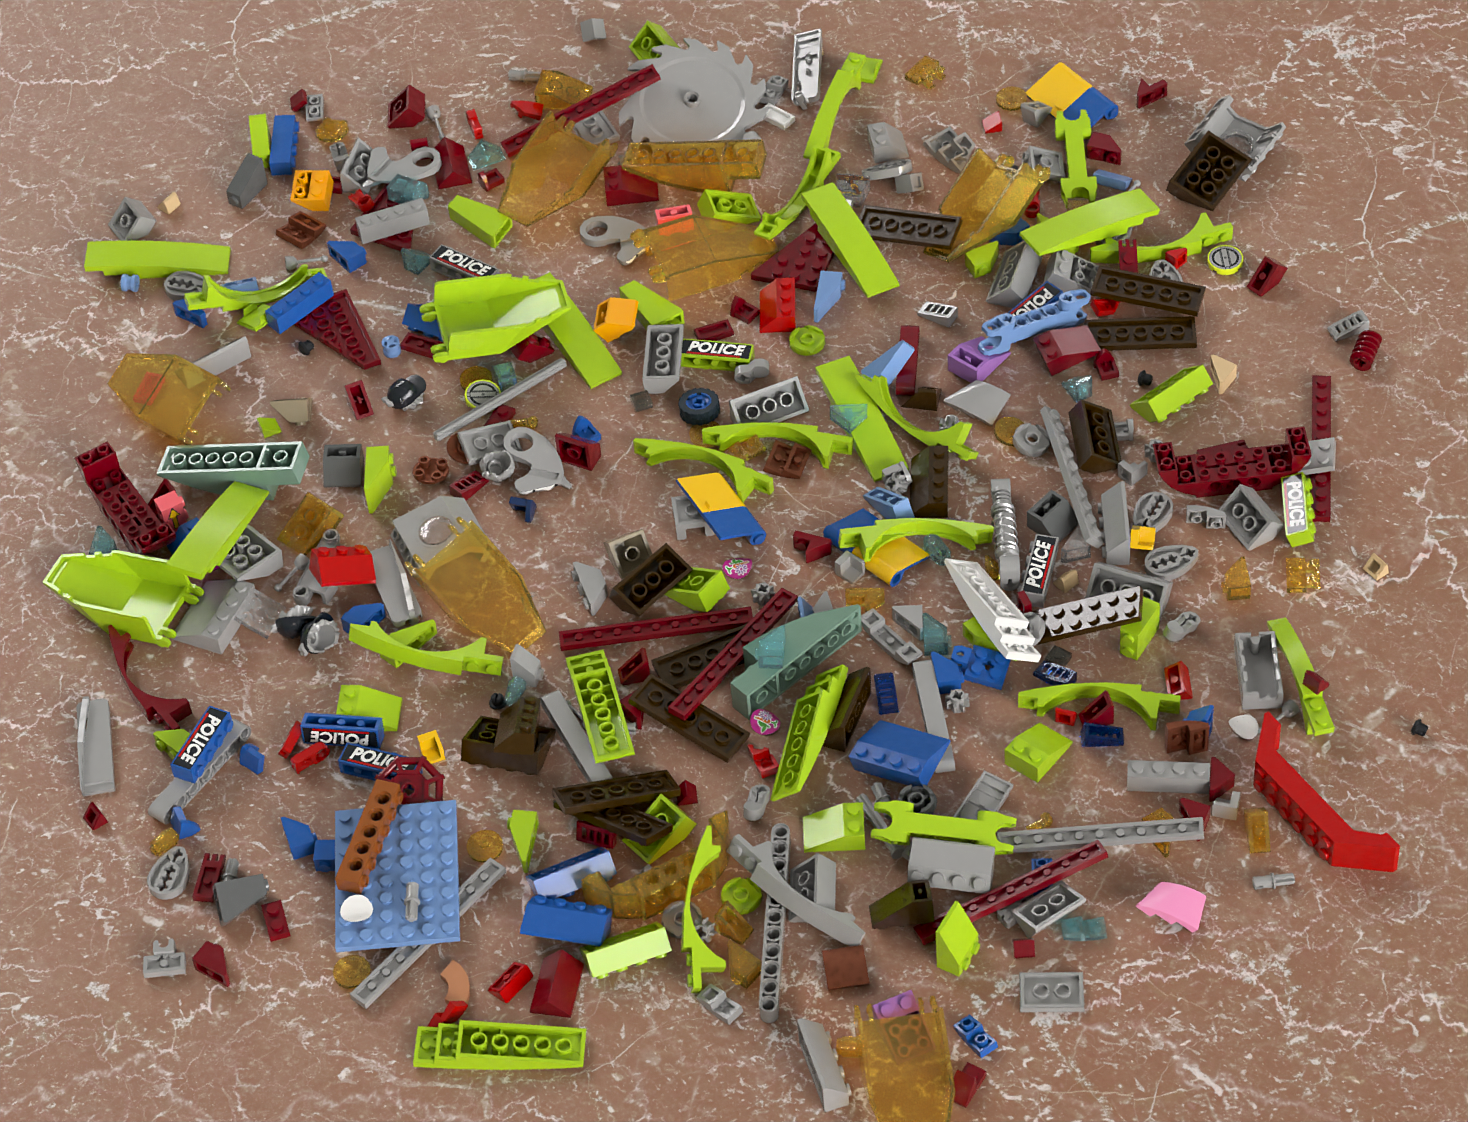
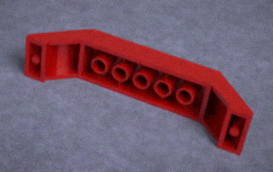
M1269 711L1264 713L1255 759L1253 786L1256 791L1261 792L1266 797L1267 802L1279 811L1281 817L1285 820L1287 819L1293 829L1305 838L1307 844L1318 852L1321 859L1327 861L1331 866L1384 872L1396 871L1400 845L1387 832L1376 834L1353 830L1276 751L1279 749L1281 724Z

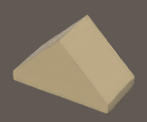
M1210 355V370L1219 394H1223L1236 378L1237 365L1216 355Z

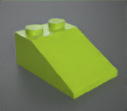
M705 189L697 203L707 229L726 230L761 220L753 197L748 193Z
M389 446L366 447L364 491L369 514L374 513L393 485V477L397 475L396 465H393L394 454L390 453Z
M692 567L693 571L665 595L694 611L708 612L725 596L730 587L722 570Z
M341 685L336 715L381 717L384 731H398L402 698L362 685Z
M1038 723L1016 736L1005 748V764L1038 783L1073 744V741L1042 723Z
M660 794L645 813L673 824V832L649 846H642L625 838L622 841L650 865L682 842L697 823L674 802Z
M863 802L842 803L804 816V853L865 850Z
M955 901L936 930V956L938 968L960 977L963 970L966 971L968 969L973 954L976 955L978 953L980 943L978 941V932L961 904Z

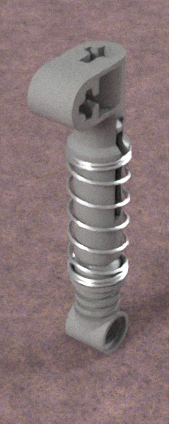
M1010 478L991 479L993 505L990 512L991 517L994 519L992 520V526H994L995 530L993 532L995 534L993 540L996 543L994 545V554L999 566L1000 586L1003 590L1013 591L1020 585L1019 547L1017 546L1018 533L1015 522V508L1011 501Z

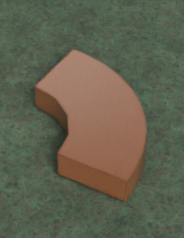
M452 960L440 974L441 979L448 985L445 1003L464 1001L468 1004L470 998L468 976L463 967Z

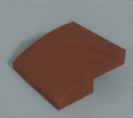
M299 211L288 217L286 225L276 229V236L303 249L319 237L325 230L326 224Z
M775 440L763 471L775 476L800 479L812 449L794 443L792 447Z
M1201 721L1166 723L1164 745L1166 753L1186 749L1188 754L1192 755L1208 751L1209 724Z
M863 945L822 951L828 991L870 984Z

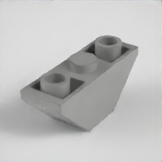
M577 561L573 562L574 570L571 571L573 581L578 582V593L580 596H584L582 600L585 609H589L591 616H594L608 596L606 582L600 569Z

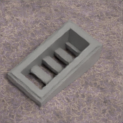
M926 301L917 314L949 328L958 317V307Z
M1359 310L1328 326L1327 330L1336 342L1369 330L1370 322L1364 312Z

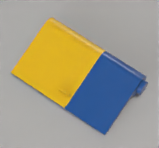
M1063 62L1057 63L1025 92V95L1032 101H1040L1052 107L1049 114L1055 119L1057 111H1063V116L1066 119L1076 120L1080 117V109H1086L1092 127L1102 117L1110 120L1118 115V105Z
M720 473L676 479V483L719 540L745 536L752 545H759L764 542L766 538L765 530Z
M863 508L831 525H827L823 531V537L831 539L832 545L844 553L847 550L864 560L859 546L839 547L840 529L875 525V520L880 519ZM901 537L880 547L871 560L865 562V569L889 586L895 587L901 581L905 570L928 559L930 554L907 538Z

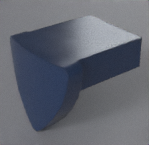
M511 496L509 501L511 508L516 511L525 512V522L531 523L537 508L535 502Z

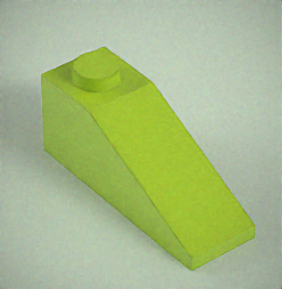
M431 619L393 632L389 636L401 644L420 649L437 634L436 623ZM380 654L382 659L396 669L403 663Z
M513 810L512 817H509L507 821V829L511 832L524 873H528L539 826L538 815L535 811Z

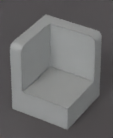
M591 18L580 22L583 42L594 39H606L604 19Z
M922 172L895 176L898 194L924 190Z
M1122 460L1118 463V477L1132 486L1147 475L1148 462L1144 460L1138 465L1135 462L1129 464Z
M847 550L834 562L835 574L850 584H855L865 574L864 560Z
M314 578L308 589L320 594L323 604L328 605L337 592L338 586L321 587L316 578Z
M1233 791L1231 800L1216 798L1212 805V816L1236 820L1241 792Z

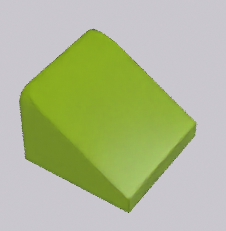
M257 418L258 427L264 438L282 432L275 418Z

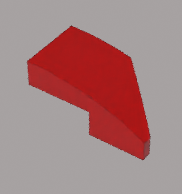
M514 100L511 101L510 107L516 109L519 118L526 116L540 121L544 104Z
M1092 299L1090 306L1097 317L1113 315L1121 302L1110 299Z
M747 745L749 754L761 778L777 774L779 764L774 756L770 754L769 748L756 749L753 745Z
M450 1001L443 1013H434L427 1027H438L439 1023L451 1024L456 1022L465 1012L468 1005L464 1001Z

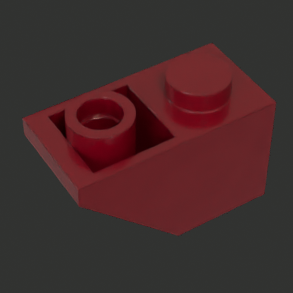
M1093 131L1087 144V158L1121 165L1122 150L1110 135Z
M534 334L510 348L518 360L528 363L546 357L555 351L549 339L546 337L541 338Z

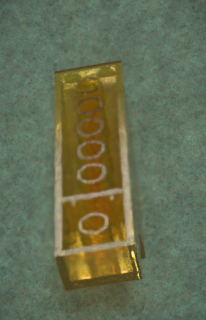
M763 139L636 142L628 144L622 169L654 182L679 189L701 193L705 189L732 192L735 180L761 179L767 153Z

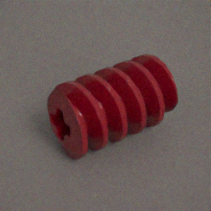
M1365 330L1359 334L1349 359L1350 364L1355 369L1367 371L1371 368L1382 342L1381 335L1372 330Z

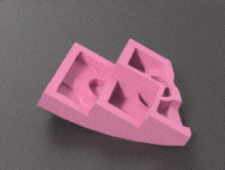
M1160 882L1142 901L1136 904V907L1150 917L1156 914L1171 925L1178 922L1191 932H1195L1199 928L1206 896L1183 885Z

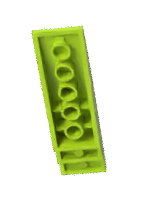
M833 182L802 193V200L810 209V216L818 225V232L867 298L899 286L898 280L877 245Z
M1139 188L1075 208L1021 231L1019 235L1038 256L1103 240L1104 238L1126 234L1129 227L1143 224L1144 218L1159 215L1160 208Z
M90 241L87 243L84 268L85 272L103 271L104 276L128 274L129 276L138 275L139 279L166 278L178 271H189L201 276L228 274L231 248L229 246L170 241Z
M549 272V273H547V274H545V275H543V276H540V277L536 278L535 280H539L540 278H548V279H555V278H554V276ZM568 296L571 310L542 327V329L589 388L592 389L621 375L622 371L598 335L593 331L591 325Z
M850 356L815 367L816 373L823 384V390L830 400L833 412L847 436L853 437V446L873 481L882 480V470L901 461L904 462L909 471V467L876 402L855 378L856 374L860 373Z
M234 481L189 532L167 562V570L202 580L207 572L211 573L216 565H221L268 496L269 491Z
M604 649L566 658L569 675L595 763L635 755Z
M842 664L816 675L815 683L806 688L804 697L796 700L770 798L771 801L774 802L800 792L822 748L836 712L849 669Z
M460 1020L459 1024L439 1023L438 1027L418 1026L413 1067L474 1070H530L583 1067L587 1029Z

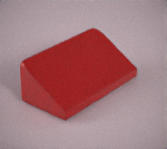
M1182 661L1165 667L1164 673L1168 694L1179 695L1181 700L1192 699L1188 667Z
M514 962L487 990L502 1002L508 1003L533 978V973L526 964Z

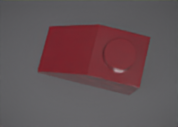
M1265 256L1248 283L1247 288L1262 297L1279 284L1288 267L1276 259Z
M206 941L192 957L195 970L229 987L230 979L224 949L217 943L213 944Z

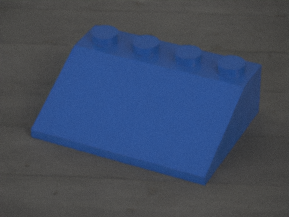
M879 720L857 740L848 757L856 771L905 785L912 784V787L922 786V784L927 786L951 741L947 738Z

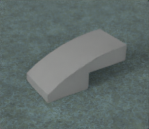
M711 983L696 996L697 1000L705 1008L728 1025L743 1012L741 1005L727 998L725 991Z

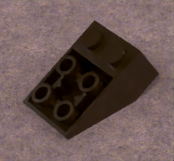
M929 879L907 882L869 905L872 929H886L895 926L906 927L911 924L924 925L929 922H935Z

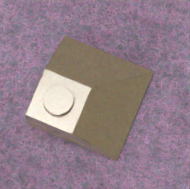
M312 398L270 401V405L289 422H295V426L306 425V422L311 421Z
M643 529L603 542L609 560L621 579L629 575L652 555Z

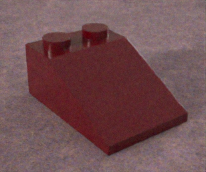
M621 165L603 167L607 206L659 201L657 174Z
M1087 325L1049 330L1033 338L1037 350L1051 376L1077 365L1101 351Z

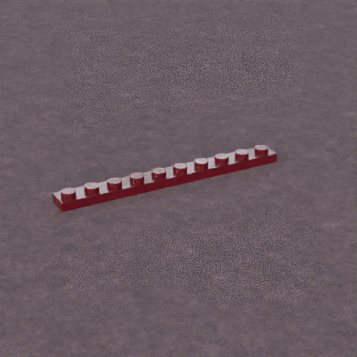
M653 64L501 141V146L508 158L656 83L661 80L660 75Z
M1312 375L1311 441L1331 438V376ZM1331 471L1311 474V494L1314 501L1311 507L1315 514V518L1312 520L1313 522H1330Z
M781 588L669 705L668 712L685 721L744 658L743 647L769 632L797 602L798 596Z
M749 606L559 631L561 651L734 629L747 624L753 618L752 608Z
M1095 840L961 904L972 923L1108 858V853L1099 840ZM948 911L934 917L935 922H929L924 925L919 924L913 927L916 936L923 946L936 940V930Z

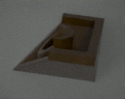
M920 387L918 392L901 407L937 411L942 388Z

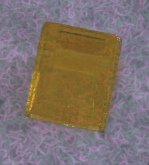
M988 554L985 555L984 565L987 574L993 581L1000 580L998 563Z

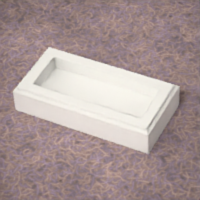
M770 103L764 106L769 107V111L764 118L767 122L783 130H786L795 122V116Z

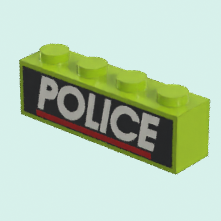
M683 338L681 367L735 372L737 366L748 365L755 358L754 344Z
M1303 472L1282 477L1286 537L1292 547L1314 542L1316 527L1312 520L1315 518V514L1311 507V504L1314 503L1310 493L1312 489L1311 480L1306 478Z

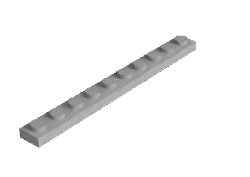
M1044 406L1040 412L1084 541L1099 548L1103 545L1101 532L1097 527V520L1093 516L1092 506L1083 487V480L1074 461V454L1065 435V428L1061 423L1060 414L1057 410Z
M1203 817L1007 831L997 832V840L1013 845V853L1081 848L1095 840H1099L1102 846L1204 839Z
M491 857L459 887L460 917L506 873V868ZM432 944L396 948L350 993L351 999L367 1009Z

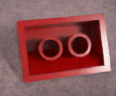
M795 277L776 278L760 291V333L792 332L796 329Z
M355 545L352 547L337 546L334 548L319 547L311 549L309 570L321 587L376 583L372 554L366 546Z

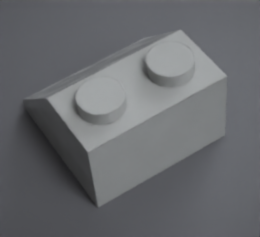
M885 122L867 125L868 142L875 163L909 158L902 131Z
M124 197L108 226L120 241H136L148 235L157 220L141 201Z

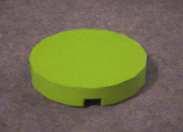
M811 325L794 329L789 336L790 348L793 352L803 356L819 353L825 346L823 331Z
M741 877L731 879L722 888V904L726 910L733 914L743 915L751 913L760 906L762 901L761 888L747 877L746 879H741Z

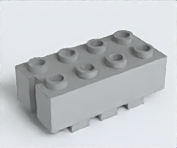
M1275 631L1259 632L1258 636L1252 637L1251 632L1235 633L1234 653L1242 710L1282 708L1284 693Z

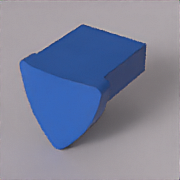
M577 417L572 435L595 442L602 439L601 434L586 417Z
M248 743L241 747L240 764L258 775L263 772L265 756L258 752L259 747Z
M181 806L173 807L170 823L178 840L190 837L201 830L197 823L186 819Z

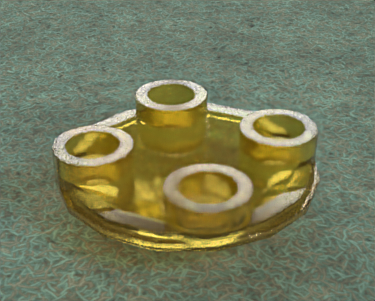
M327 117L322 120L323 123L315 130L316 137L320 141L335 142L348 134L349 127L346 120H332V118Z

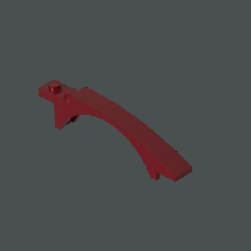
M109 625V637L117 665L133 701L149 722L154 719L158 725L162 724L164 731L180 729L178 722L192 714L189 701L186 698H159L137 688L127 676V663L134 648L130 641L131 635L128 632L120 635L112 625Z

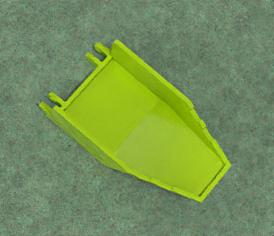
M505 273L436 282L434 284L433 302L422 304L419 310L421 314L423 313L421 316L423 322H432L437 319L443 344L432 346L431 353L434 354L433 360L436 363H445L448 360L502 354L571 310V305L563 280L548 278L535 280L529 279V276L519 278Z
M112 550L108 554H102L99 551L95 552L94 555H85V553L61 554L43 580V584L107 634H109L108 626L112 625L120 635L128 632L131 635V639L157 644L160 647H169L171 645L169 638L174 639L176 637V631L167 627L184 601L196 605L199 602L196 596L200 597L205 593L201 587L190 583L188 576L167 570L166 564L169 560L120 550Z

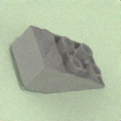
M1066 250L1054 252L1048 259L1044 283L1046 281L1061 289L1063 293L1070 290L1083 289L1090 294L1099 266Z

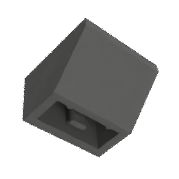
M362 444L324 445V487H361L364 467Z
M1052 489L1027 511L1028 528L1040 535L1059 537V542L1079 525L1076 514L1067 499Z

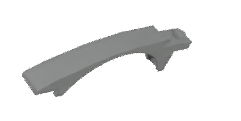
M740 834L733 837L726 852L752 874L751 881L781 905L824 933L850 947L860 945L865 932L853 922L856 917L850 913L838 912L820 906L794 890L781 877L772 860L773 844L770 841L753 847Z

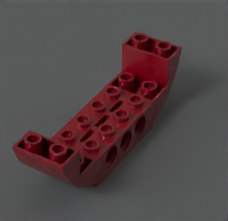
M1305 426L1286 428L1285 444L1175 456L1172 442L1153 444L1158 473L1162 480L1176 491L1195 495L1196 498L1232 494L1239 484L1251 487L1255 491L1270 490L1273 486L1281 483L1282 477L1301 471L1312 456Z
M108 441L74 458L100 511L131 553L147 556L176 540V533L169 523L165 522L162 524L120 468L116 452Z

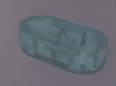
M929 534L924 537V550L930 554V557L937 565H946L944 562L945 558L951 559L950 549L935 534Z

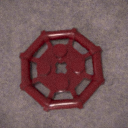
M397 755L378 775H375V779L400 785L403 800L398 805L443 801V780L445 776L424 755L421 757H399ZM402 765H417L415 770H404ZM398 767L399 772L391 780L387 779L386 777ZM422 767H423L433 778H430V779L427 780V779L420 773ZM435 783V798L429 796L430 785ZM408 785H411V788L414 789V792H412L411 795L408 796L407 793L404 792V789H407Z

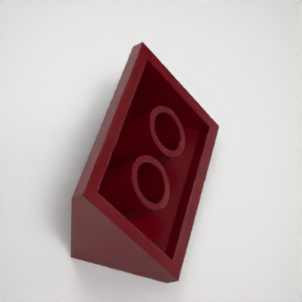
M444 137L434 147L439 152L442 163L439 171L435 173L438 190L472 183L464 146Z
M562 949L543 958L530 1013L571 1018L584 963Z

